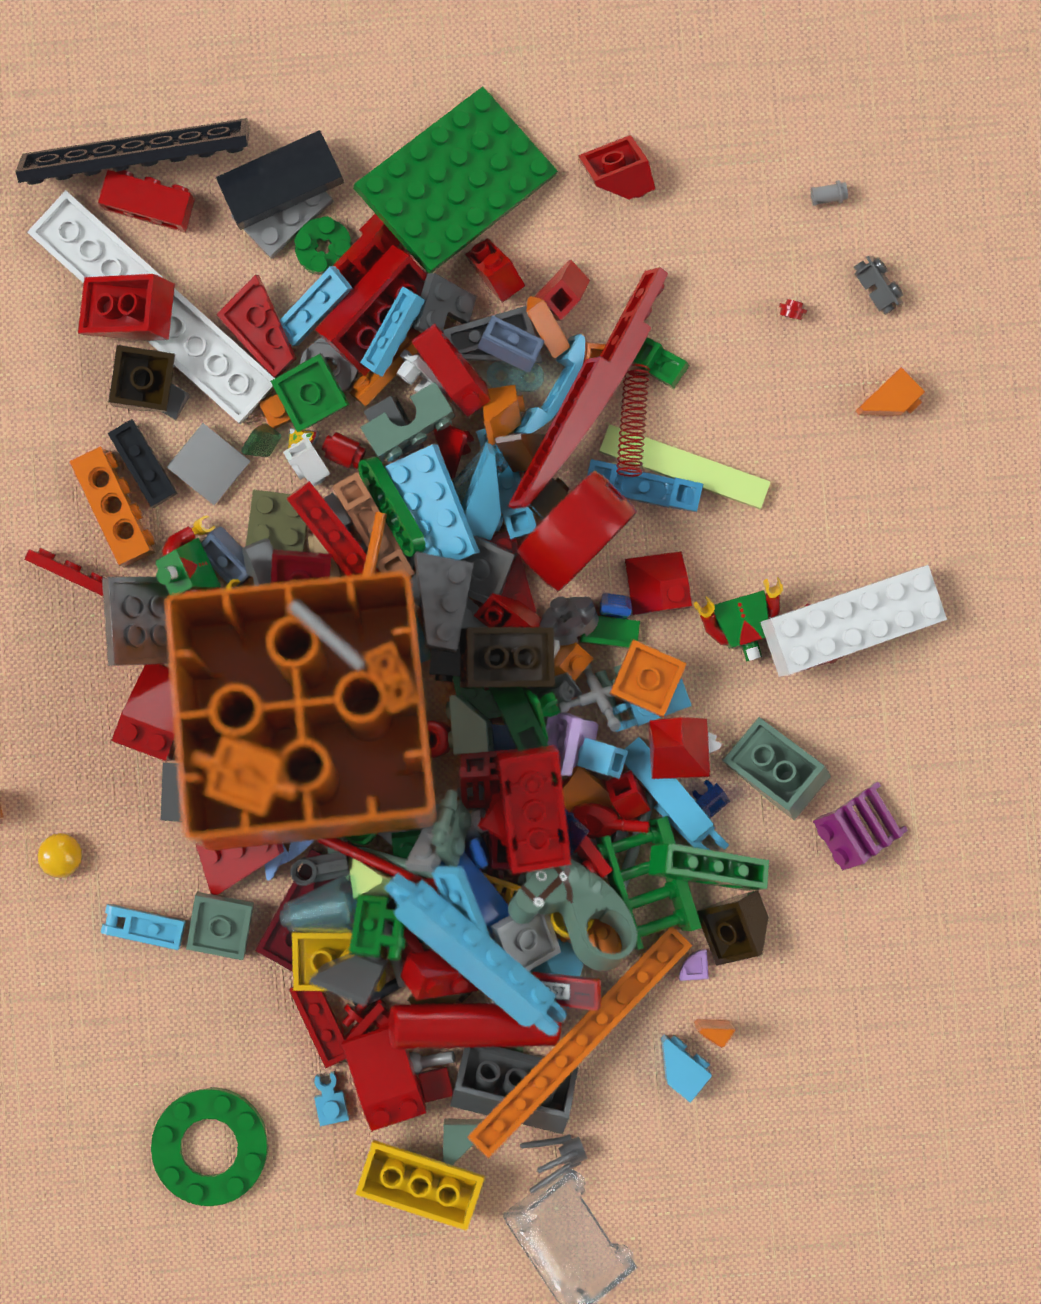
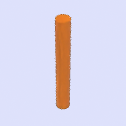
M375 513L363 575L375 574L387 517L385 513Z

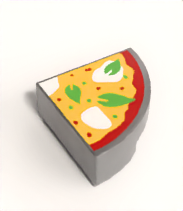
M290 428L287 449L307 437L314 446L318 440L319 432L310 430L297 432L296 429Z

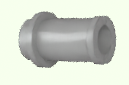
M838 180L832 185L811 187L813 206L838 201L839 204L843 203V200L848 199L846 182L840 183Z

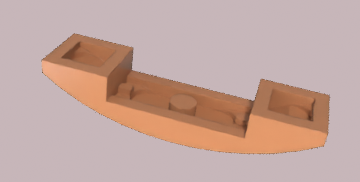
M358 472L332 487L368 548L375 513L380 511ZM385 522L377 567L381 573L402 571L406 572L409 576L415 574Z

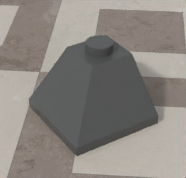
M349 953L323 964L311 977L309 983L365 1006L376 992L388 960L382 958L383 955L381 953L380 958L350 955Z

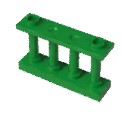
M667 816L650 819L649 833H639L612 843L609 835L596 838L597 845L595 847L612 868V871L607 874L610 887L624 901L636 926L637 942L634 947L636 950L644 948L641 937L676 925L681 927L682 931H694L702 928L687 881L665 878L666 883L664 887L632 898H628L624 881L648 874L650 861L620 870L615 854L649 842L655 845L676 844ZM668 897L672 899L675 908L672 915L637 926L633 909Z

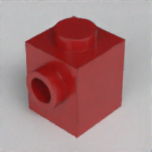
M632 770L621 774L620 779L613 778L605 782L611 803L622 819L631 820L651 811L644 789Z

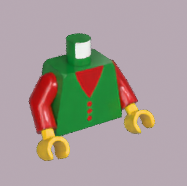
M208 515L197 519L192 528L187 526L168 537L162 549L163 557L156 560L158 568L157 580L159 583L166 585L170 596L220 590L219 588H221L200 539L195 537L197 534L203 536L214 530L215 525L209 529H205L202 525V521L208 518ZM231 580L224 589H232L231 587L237 586L240 580Z
M777 577V584L774 587H769L768 579L763 581L767 592L766 595L765 591L762 590L715 605L706 596L707 604L702 608L695 601L694 607L700 614L706 633L720 645H727L729 649L741 646L746 662L761 658L762 653L758 640L766 637L760 622L779 616L780 594L783 591V585L779 577Z

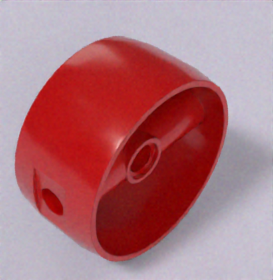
M595 470L536 527L520 545L517 552L524 562L546 584L560 592L633 518L637 510L607 478Z

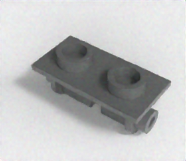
M867 256L866 258L869 263L865 264L864 261L854 266L856 270L854 274L865 290L874 284L878 289L870 293L869 296L878 308V311H883L886 315L894 309L892 305L894 302L897 305L903 304L900 297L904 294L895 281L890 283L885 273L888 270L879 257L875 259L873 256Z
M568 672L555 676L554 687H527L538 697L539 701L548 693H553L558 703H567L572 698L582 695L581 690Z

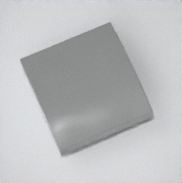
M202 423L167 468L215 505L249 464L250 460Z

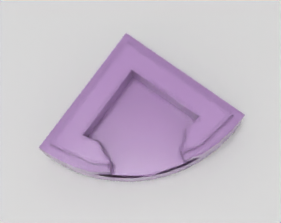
M706 949L698 950L685 959L679 972L680 981L709 979Z

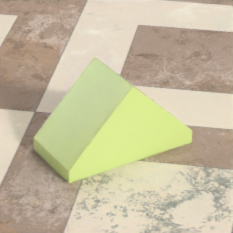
M349 857L348 865L354 899L358 900V894L379 897L390 895L384 888L393 878L392 876Z

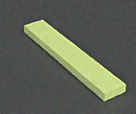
M611 424L608 425L599 450L600 453L614 458L619 457L617 453L620 450L618 439L621 437L619 434L621 429ZM624 431L621 432L622 435L630 434ZM627 436L628 438H634V439H641V438H642V437H638V436ZM647 437L640 441L645 445L638 447L644 450L643 453L639 454L644 458L636 460L643 463L639 467L673 479L676 477L703 483L702 489L757 509L762 508L771 481ZM621 438V441H622V442H624V441H633V440H628V439H625V438ZM626 443L630 445H642L640 443ZM623 444L620 445L621 448L630 447ZM626 449V450H628V451H635V452L641 451V450H637V449ZM620 451V454H621V455H623V454H634V453H627V452H624V451ZM626 456L630 458H641L639 456ZM622 457L619 458L622 461L630 460ZM628 462V463L635 464V465H636V464H640V463H636V462Z

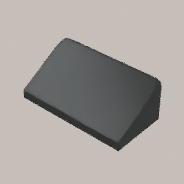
M163 763L160 819L163 821L183 822L178 763Z

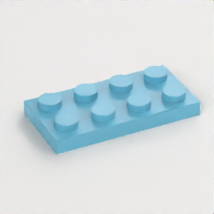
M432 444L385 466L387 473L425 538L426 548L423 553L460 561L480 552L438 444Z

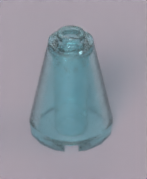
M343 875L285 903L283 910L280 911V920L283 927H287L290 932L352 933L357 899L353 898L352 885L349 881L351 880L350 875Z

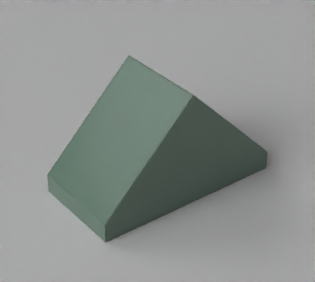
M444 1119V1163L453 1165L473 1145L467 1136L484 1119Z

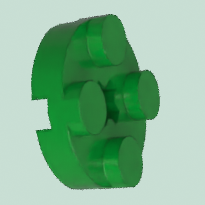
M328 216L308 221L301 227L294 239L295 253L300 264L308 272L322 275L329 267L333 266L352 246L347 229L341 223ZM321 240L331 243L328 246L330 251L326 254L323 251H316L319 246L318 242Z

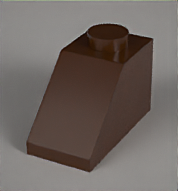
M515 434L496 437L495 441L513 472H524L525 474L546 434Z

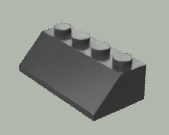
M500 1047L464 1048L450 1106L488 1116L543 1058ZM576 1067L522 1123L523 1125L559 1134L564 1133L570 1116L579 1067Z

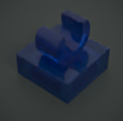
M705 780L704 784L708 791L700 795L694 790L692 794L696 799L695 802L711 819L730 802V799L717 783L713 786L710 781Z

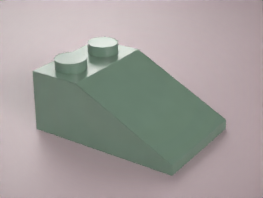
M760 717L722 760L794 821L831 777L825 765Z

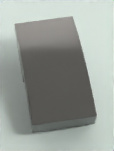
M265 538L242 548L246 573L253 577L255 586L271 585L273 547L270 540Z

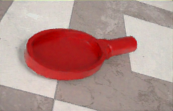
M580 804L570 812L589 838L610 836L616 830L649 833L650 823L648 821L618 818L613 810L600 804Z

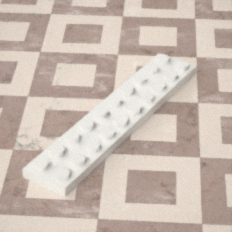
M66 190L27 232L83 283L84 277L156 274L162 277ZM174 288L169 340L148 342L158 351L175 354L174 365L241 425L259 405V402L263 401L274 389L270 381L275 378Z

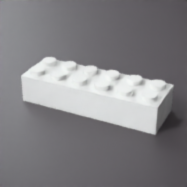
M929 565L761 621L760 623L777 673L781 677L945 621L947 617Z

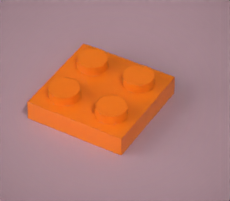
M632 640L609 694L655 715L664 717L687 663L636 640Z

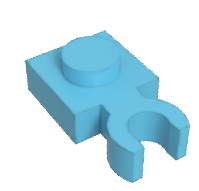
M335 1071L330 1072L331 1083L329 1084L321 1082L320 1074L316 1075L314 1079L316 1088L322 1092L321 1095L314 1097L320 1126L349 1120L344 1090L335 1091L334 1088L337 1083Z

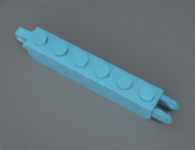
M396 874L389 881L384 889L398 904L394 913L400 922L519 1024L527 1027L534 1024L547 1035L557 1034L559 1026L556 1022H564L567 1013L554 1001L557 996L426 882L421 880L415 884L400 874Z

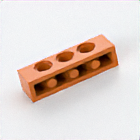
M100 446L70 460L69 462L118 565L126 567L155 553L152 545L156 544L151 531L148 528L144 530L140 519L143 518V514L137 503L132 504L128 496L131 489L124 477L120 478L115 469L119 467V464L113 452H107L106 449ZM102 473H107L109 476L108 484L104 487H98V476ZM114 499H120L121 509L116 513H111L109 510L110 502ZM131 524L134 528L133 535L129 539H123L121 536L122 528L125 525Z

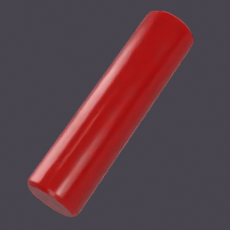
M496 1003L393 1005L390 1009L388 1031L390 1045L393 1049L555 1046L560 1041L562 1025L561 1022H556L559 1026L556 1035L550 1036L534 1024L530 1027L522 1026Z

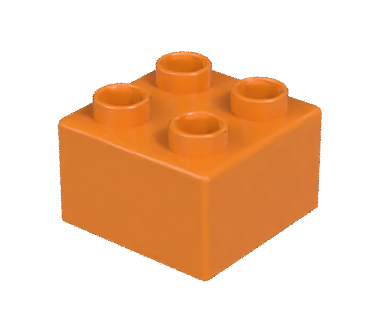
M399 571L171 595L167 598L165 606L183 832L187 838L209 851L428 828L434 825L436 822V808L416 613L411 579L406 572ZM298 600L364 660L363 654L393 642L419 701L390 713L367 662L361 670L357 671L289 610L291 604ZM225 734L283 754L285 756L280 770V782L297 787L296 795L291 800L275 794L271 799L265 816L205 795L209 783V769L191 764L192 757L195 751L214 757L218 752L221 738Z

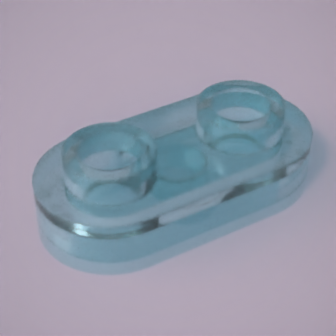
M496 361L487 370V380L493 388L516 385V391L533 392L542 386L544 372L538 364L534 363L530 373L535 375V380L528 383L525 381L524 376L529 372L521 370L505 361ZM504 371L507 374V378L504 381H498L496 379L497 372Z

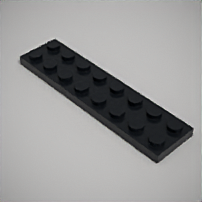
M247 118L23 153L15 173L18 183L27 182L29 185L42 183L47 178L56 177V180H66L73 177V174L78 173L91 176L99 174L104 169L113 168L114 171H122L135 164L148 167L156 165L160 160L170 159L171 162H179L185 160L187 156L198 155L204 158L213 156L215 152L227 150L228 153H236L242 151L244 147H248L249 124Z

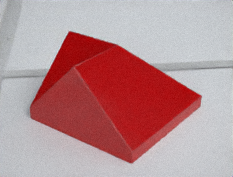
M676 717L649 721L651 779L710 777L708 724L706 718Z

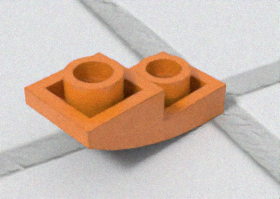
M393 642L363 654L390 713L419 701Z

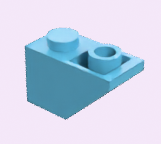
M585 738L578 752L579 760L577 766L620 779L628 751Z
M664 1034L661 1038L666 1082L691 1103L712 1077L710 1070L707 1069L710 1064L697 1053L693 1057L686 1052L687 1045L675 1035L670 1039Z

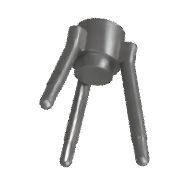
M568 1134L560 1138L520 1144L522 1149L558 1144L564 1145L559 1147L561 1157L537 1168V1172L542 1173L562 1163L565 1165L530 1188V1193H535L571 1168L581 1165V1161L587 1159L579 1137L572 1139L571 1135Z

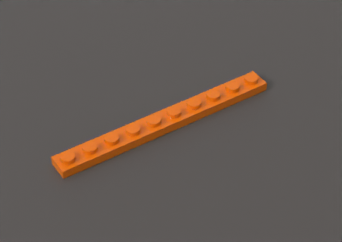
M674 927L668 928L601 998V1008L599 1010H589L467 1138L489 1159L682 958L692 945Z

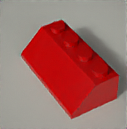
M392 245L315 331L363 376H366L370 369L360 362L402 286L421 297L427 274L409 254Z

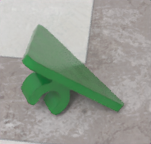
M522 687L548 742L549 738L544 717H553L560 713L556 705L558 701L553 693L544 695L539 701L538 697L527 687Z

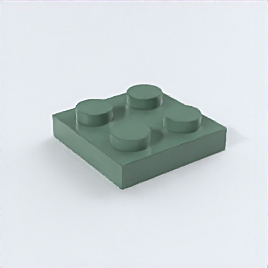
M197 892L194 898L186 950L243 960L247 948L254 902Z

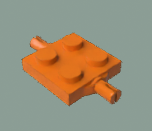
M225 734L221 738L218 752L214 757L195 751L192 757L191 764L209 769V783L205 795L263 816L268 812L271 799L275 794L291 800L296 795L297 787L280 782V770L285 756L283 754Z

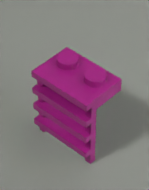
M875 782L837 810L821 815L813 820L818 835L825 841L834 861L842 870L865 864L868 859L880 853L883 848L891 845L894 840L902 837L908 831L906 826L898 827L876 791L881 787L879 782ZM865 797L869 799L870 803L872 804L876 813L880 817L890 836L887 837L877 818L875 817L866 800L864 799ZM855 805L877 840V845L873 842L852 806Z

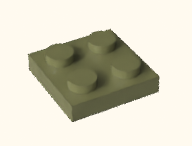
M253 489L246 546L267 538L270 540L273 549L304 552L307 525L286 499L291 494Z

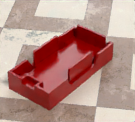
M555 745L495 754L505 818L508 864L512 874L571 865L559 752ZM551 772H554L557 784L552 780ZM507 779H509L510 785L509 792L505 789V781H508ZM557 829H561L562 841L558 840L559 836ZM514 836H516L517 848H512L511 838H514Z

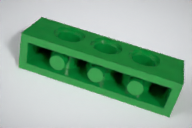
M671 843L651 846L649 875L745 891L767 889L769 860Z

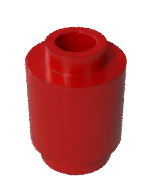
M335 432L333 436L328 435L326 437L322 451L325 452L324 458L348 469L351 467L358 469L359 462L365 456L366 448L362 447L360 442Z

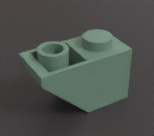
M462 695L449 696V702L446 703V715L448 719H451L452 731L448 733V742L450 748H453L454 754L494 751L492 721Z

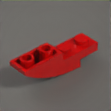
M376 214L359 229L363 235L333 265L337 267L352 288L355 287L392 245L398 247L401 243Z

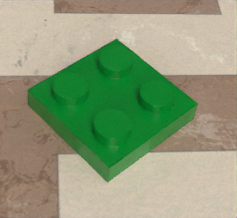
M321 353L270 381L297 432H302L349 406L344 393Z

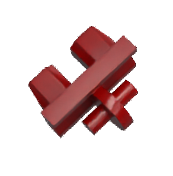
M382 999L376 1001L364 1015L362 1012L367 1008V1004L365 1006L358 1004L355 1007L347 1003L344 1009L349 1015L342 1022L347 1027L354 1021H357V1023L345 1035V1040L368 1033L366 1029L372 1022L379 1029L388 1026L389 1011L385 1008L386 1003Z

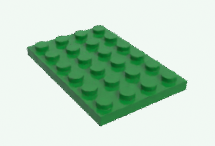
M482 86L354 184L353 189L429 274L433 273L556 176L558 171Z

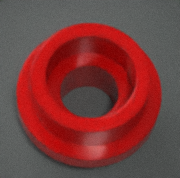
M787 299L786 304H779L781 308L780 315L802 320L803 314H807V310L802 309V302Z

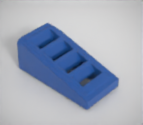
M603 593L599 611L600 616L627 619L631 615V599L624 595Z
M478 837L464 843V853L479 869L489 865V850L484 838Z

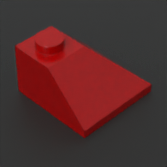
M631 135L578 155L581 164L595 186L628 200L643 197L648 192L656 189L649 160Z
M682 551L625 559L633 616L692 607L689 580Z

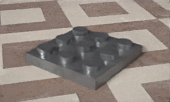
M157 577L102 578L108 666L170 664L165 606L170 594L166 585L159 583Z

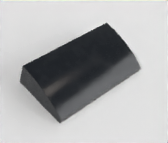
M320 130L216 177L240 230L344 183L343 177Z

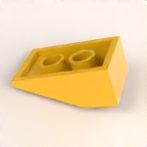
M353 926L292 932L293 991H327L309 983L310 979L323 964L349 954ZM381 947L380 953L383 955L382 958L385 959V947ZM386 967L376 992H380L386 984Z

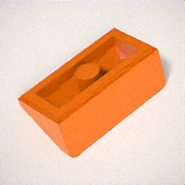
M530 296L527 300V315L541 339L545 340L544 344L551 356L557 358L570 348V344L543 299Z
M696 1019L694 1021L699 1034L721 1048L726 1046L735 1032V1028L729 1020Z

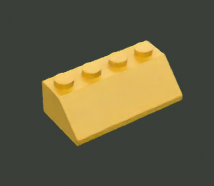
M373 1140L355 1195L467 1231L485 1176Z

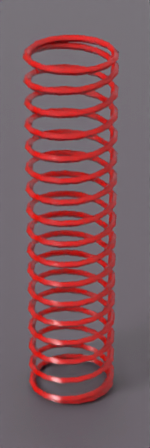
M631 364V366L645 367L648 371L628 370L627 373L632 376L626 377L625 374L624 386L622 388L624 391L622 396L624 398L622 399L623 405L621 406L623 411L621 412L622 418L620 419L622 424L620 425L621 431L619 432L621 437L618 439L620 450L617 452L619 463L616 465L618 468L616 472L619 475L628 477L640 476L643 471L637 467L642 466L643 463L636 460L644 458L642 455H639L644 450L638 447L645 445L643 442H640L645 437L639 434L646 432L644 429H641L646 424L640 421L647 419L645 416H642L647 413L643 409L647 405L643 402L648 400L645 397L648 392L643 389L649 387L645 383L649 382L646 376L650 375V368L642 364ZM631 378H643L647 381H634ZM628 380L634 383L626 384L625 381ZM639 384V385H645V386H647V387L639 388V387H632V386H629V385ZM627 386L632 389L625 390L624 388ZM629 391H643V392H646V393H645V394H635V393H631V392H629ZM625 393H628V394H630L631 396L625 397L624 394H625ZM640 397L646 400H633L629 398ZM626 399L632 402L624 403V400ZM628 404H643L645 406L636 407L630 406ZM623 406H627V407H630V408L624 410V409H623ZM630 410H639V411H644V413H633V412H629V411H630ZM623 412H626V413H629V414H633V415L623 416ZM627 417H642V418H644V419H639V420H638V419H631V418H627ZM625 418V419L630 420V421H628V422H623L622 419ZM628 423L643 424V426L628 425ZM622 425H625V426H628V427H633V428H625V429H623V428H622ZM627 430H641L643 432H631ZM624 431L630 434L622 435L621 432ZM627 436H638V437H642V438H641V439H634V438H628ZM621 438H625V439L633 440V441H624V442H622V441H621ZM626 443H640L642 445H630ZM623 444L630 447L621 448L620 445ZM626 449H637V450H641V451L635 452V451H628V450H626ZM620 451H624V452H627V453H634V454H623V455H621V454H620ZM626 456H639L641 458H630ZM622 457L630 460L620 461L619 458ZM625 462H636L640 464H627ZM619 464H624V465H627V466H634V467H622V468H620V467H619ZM619 470H622V471L629 472V473H640V474L629 475V474L620 473V472H618V471H619Z

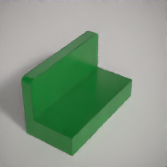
M598 616L599 620L596 628L588 636L585 633L580 635L579 643L629 649L632 640L638 641L640 621Z

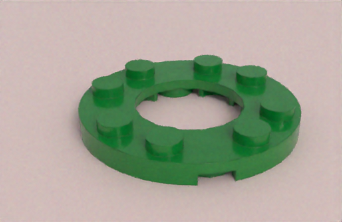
M210 1087L187 1092L174 1100L166 1108L154 1128L151 1141V1155L155 1171L161 1182L171 1193L188 1203L200 1206H218L232 1202L245 1194L255 1184L265 1166L268 1155L265 1124L256 1108L244 1097L233 1091ZM203 1119H216L225 1123L234 1132L238 1143L237 1156L234 1163L226 1171L219 1174L202 1175L193 1171L182 1155V1138L186 1130L193 1123Z

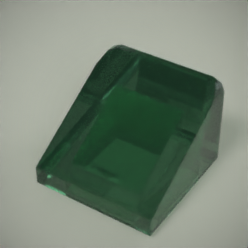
M267 423L253 429L241 452L246 455L269 457L282 435Z

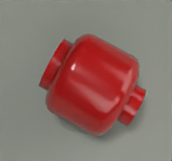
M440 720L427 721L430 758L443 756L451 750L448 742V733L452 730L446 723Z

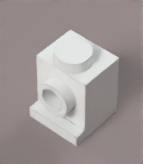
M308 437L283 452L300 480L306 478L307 481L310 480L313 486H317L330 474Z

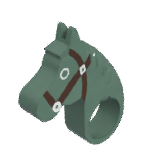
M571 860V865L527 872L526 883L516 892L508 905L509 915L519 924L531 922L537 913L542 915L555 912L561 913L576 956L586 966L595 970L608 971L618 967L633 951L637 942L636 926L624 901L604 880ZM591 919H599V922L610 925L621 939V952L608 954L597 949L588 938L587 922Z

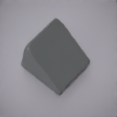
M171 383L167 412L162 413L176 420L190 395Z

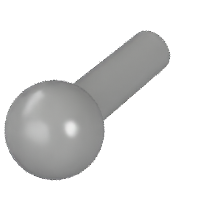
M454 1051L421 1056L416 1052L409 1053L416 1074H419L426 1067L455 1063Z

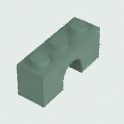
M436 382L410 396L417 412L415 419L409 425L397 426L393 424L384 412L360 427L381 462L386 459L389 462L398 458L403 453L402 449L410 444L412 446L421 444L428 438V433L435 429L441 431L452 423L451 419L455 417V414Z

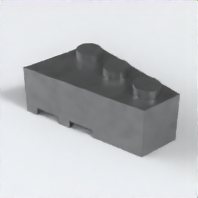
M527 306L493 315L535 336L531 320L526 312ZM492 316L443 330L444 335L466 360L505 362L478 348ZM540 352L535 363H542Z
M415 552L414 561L425 646L430 649L455 653L458 647L474 563Z

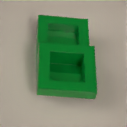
M649 337L645 339L632 364H642L649 367V373L652 377L672 389L676 387L689 368L687 361L665 350L661 344ZM637 366L641 370L648 371L645 367Z

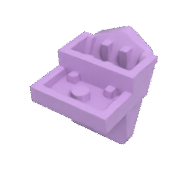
M567 712L559 713L553 717L545 716L544 722L549 738L548 744L555 745L559 752L561 775L572 776L573 768L579 760V749L583 745L585 738L596 741L598 724L592 720L583 719Z

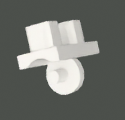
M406 349L402 352L400 357L404 360V363L396 374L410 385L420 375L423 379L414 389L416 393L433 382H436L442 393H447L425 361L417 355L413 356Z

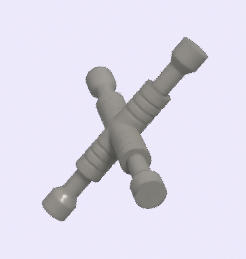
M589 664L582 673H585L587 677V684L591 692L579 695L577 699H573L570 702L558 703L557 706L560 713H564L572 707L579 705L583 707L597 702L602 714L606 715L610 730L616 731L620 729L621 724L618 718L614 717L612 713L613 708L608 700L615 697L609 694L613 685L602 688L597 676L593 675L591 671V664Z

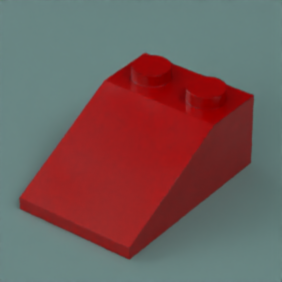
M156 274L84 277L78 334L141 341L169 340L175 283Z
M160 664L144 666L121 713L111 739L112 742L163 761H172L177 745L170 668Z
M388 1026L342 1041L358 1098L371 1132L427 1113L423 1091L408 1050L393 1049L391 1047Z

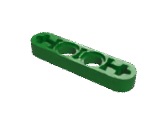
M374 456L361 460L358 465L359 475L379 511L387 514L386 523L401 550L408 557L414 556L415 552L423 553L426 548L425 538L382 462Z

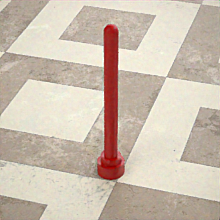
M338 838L317 839V842L392 877L400 874L415 884L423 880L441 895L434 878L427 877L425 879Z

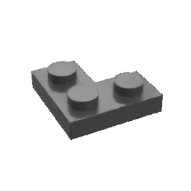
M429 273L426 276L421 298L425 302L421 307L419 315L414 319L412 328L422 333L436 324L443 331L447 316L461 324L469 323L477 296L436 273Z

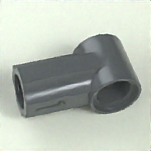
M340 852L303 857L292 865L291 877L299 885H308L314 882L350 876L349 858ZM306 863L311 866L313 870L311 878L304 879L299 875L298 867L300 864Z

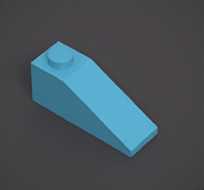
M486 443L462 502V508L473 535L488 540L492 539L495 531L498 532L500 530L503 516L501 515L495 453L492 444Z

